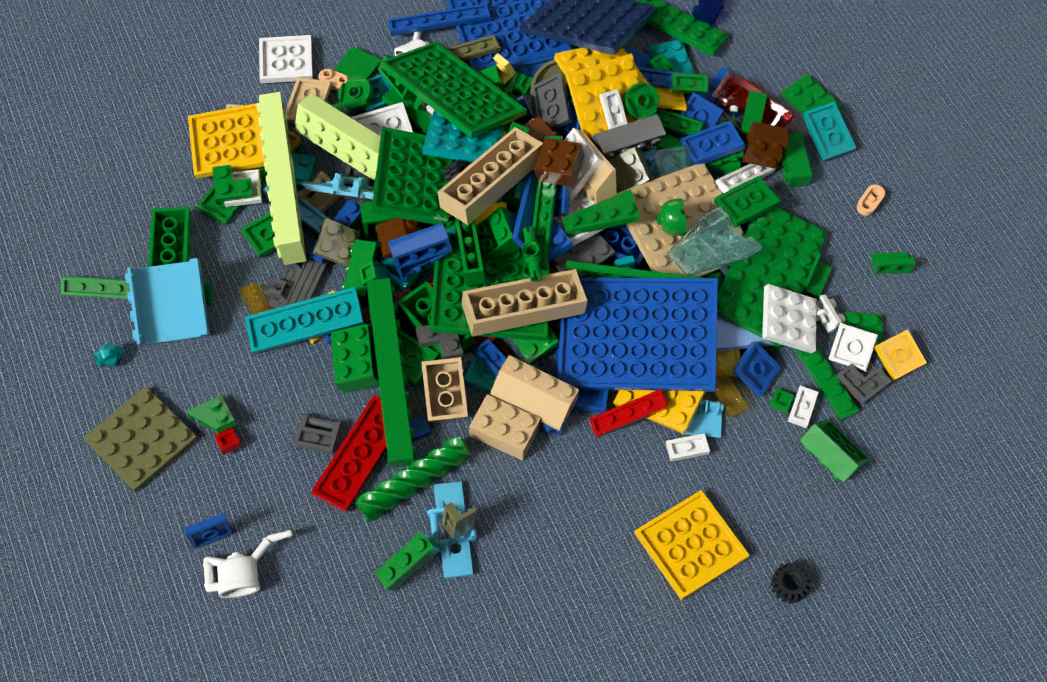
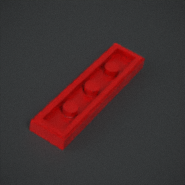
M657 390L591 417L589 421L596 438L670 407L663 390Z

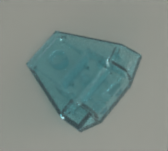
M718 206L704 214L685 236L667 252V256L687 276H691L746 259L760 251L762 246L752 236L745 239L731 225L730 216Z

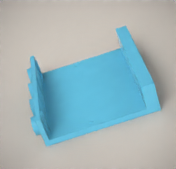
M198 258L190 259L189 262L137 269L127 267L128 273H125L126 284L130 286V292L127 293L129 303H132L133 311H130L131 322H134L135 330L132 331V334L137 344L146 345L210 336L201 263Z

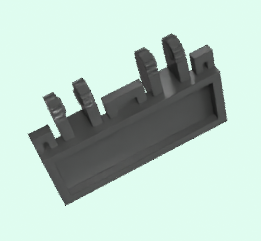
M305 246V253L309 250L310 247ZM306 253L307 261L284 265L282 258H279L278 262L286 266L280 280L271 277L267 283L281 290L265 287L263 293L272 297L267 304L268 307L275 309L313 298L330 260L327 259L322 265L308 257Z

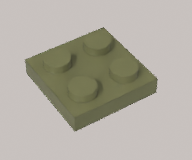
M325 218L312 253L347 267L351 259V246L354 245L355 239L358 240L360 232Z

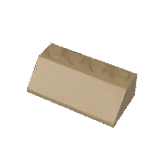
M579 130L603 160L581 189L587 193L589 200L596 204L617 195L616 170L582 130Z
M509 355L499 370L490 396L539 417L540 422L560 431L578 400L579 389Z

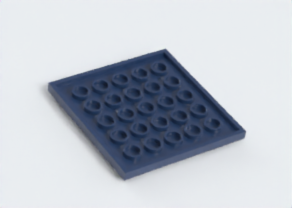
M549 0L520 25V32L615 55L657 14V7L649 3H638L635 0Z

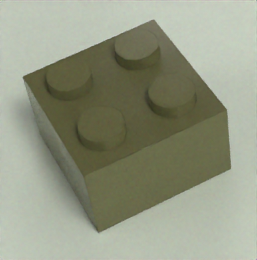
M636 147L609 160V163L616 170L617 193L654 180L641 150Z

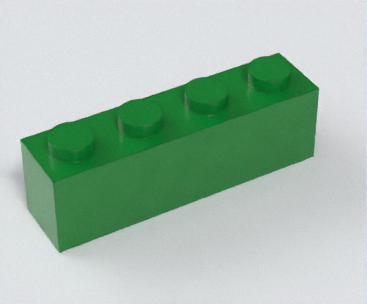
M455 217L466 286L485 283L475 220L467 225Z

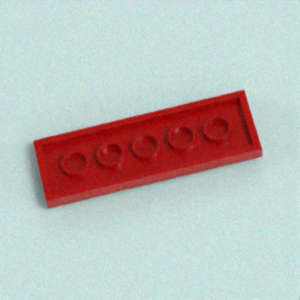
M372 396L311 491L313 496L345 513L349 510L387 449L381 399L379 397Z

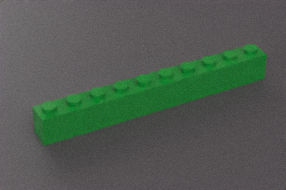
M390 278L367 280V294L389 468L410 466L413 463V458H417L416 446H412L411 440L414 439L413 427L409 428V421H412L411 409H407L406 405L409 402V392L404 390V384H407L406 372L402 373V366H405L404 355H400L399 349H402V339L397 336V331H400L399 319L395 320V314H398L397 302H393L392 298L395 296V286L391 285Z

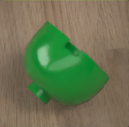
M682 198L668 200L662 205L660 214L656 215L657 225H661L663 231L670 236H685L686 215L682 209L685 208Z

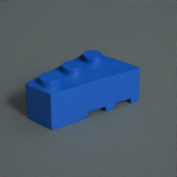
M442 223L388 241L401 282L407 280L406 276L414 271L416 273L422 270L421 267L429 262L434 263L452 251L448 235Z

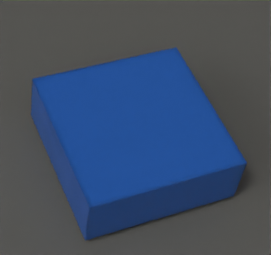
M423 415L409 421V428L413 427L414 430L412 442L431 435Z

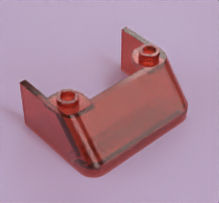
M728 72L713 93V96L721 99V104L728 109L734 105L738 107L739 112L744 114L750 90L763 94L766 93L743 77ZM767 95L761 123L785 128L792 122L795 115Z

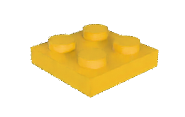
M908 329L874 347L892 380L927 363Z

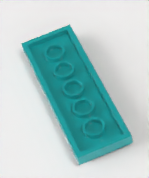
M356 287L245 317L251 352L253 354L364 324Z

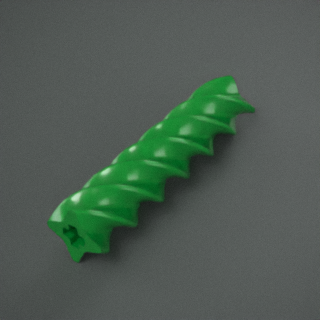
M460 437L451 438L441 448L430 451L425 458L414 461L408 469L398 471L391 480L378 484L374 491L362 494L355 504L366 522L368 520H377L383 515L385 510L398 507L402 498H412L416 495L419 488L431 486L436 477L448 475L452 466H462L465 464L468 455H471V453L465 447Z

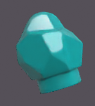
M107 343L98 352L94 353V358L100 368L103 366L115 367L123 357L124 350L122 347Z

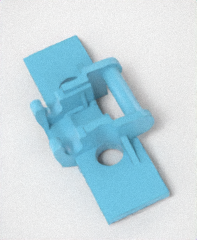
M335 173L333 181L330 182L308 181L303 183L305 189L310 191L373 199L374 188L369 186L370 178L368 177L354 178ZM344 184H351L353 187H346Z
M462 482L435 484L433 486L436 509L428 510L427 514L430 517L432 539L441 548L444 579L473 575L469 543L476 540V530L473 528L454 540L448 532V538L441 539L438 519H443L444 507L452 502L461 515L466 513ZM458 544L461 546V551L453 554L449 550L450 546Z

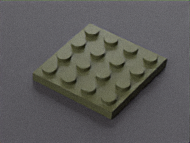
M146 386L83 437L85 442L135 493L198 440L197 436Z

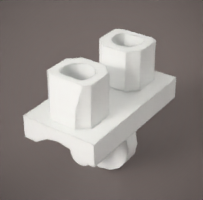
M825 294L821 295L817 301L816 321H821L827 333H832L846 319L843 314L836 313L834 310L836 308L835 300L828 299Z

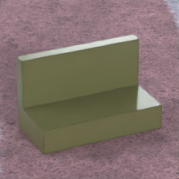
M452 502L444 507L442 525L453 540L474 528L477 509L474 507L461 515Z

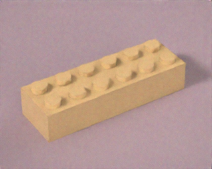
M513 128L438 191L440 208L469 225L534 169L543 143L518 128Z
M576 269L543 275L541 281H538V277H536L537 282H532L528 278L463 291L462 306L472 337L585 314L587 298Z

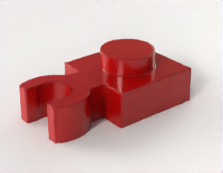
M233 428L219 434L215 432L217 435L214 436L223 455L242 447Z

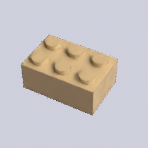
M461 357L422 362L428 421L436 422L468 418Z
M486 395L469 426V436L523 461L540 429V418Z

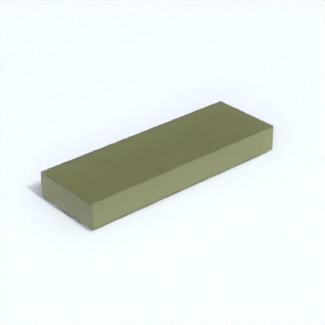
M491 35L446 49L464 62L499 52L500 45L495 35Z

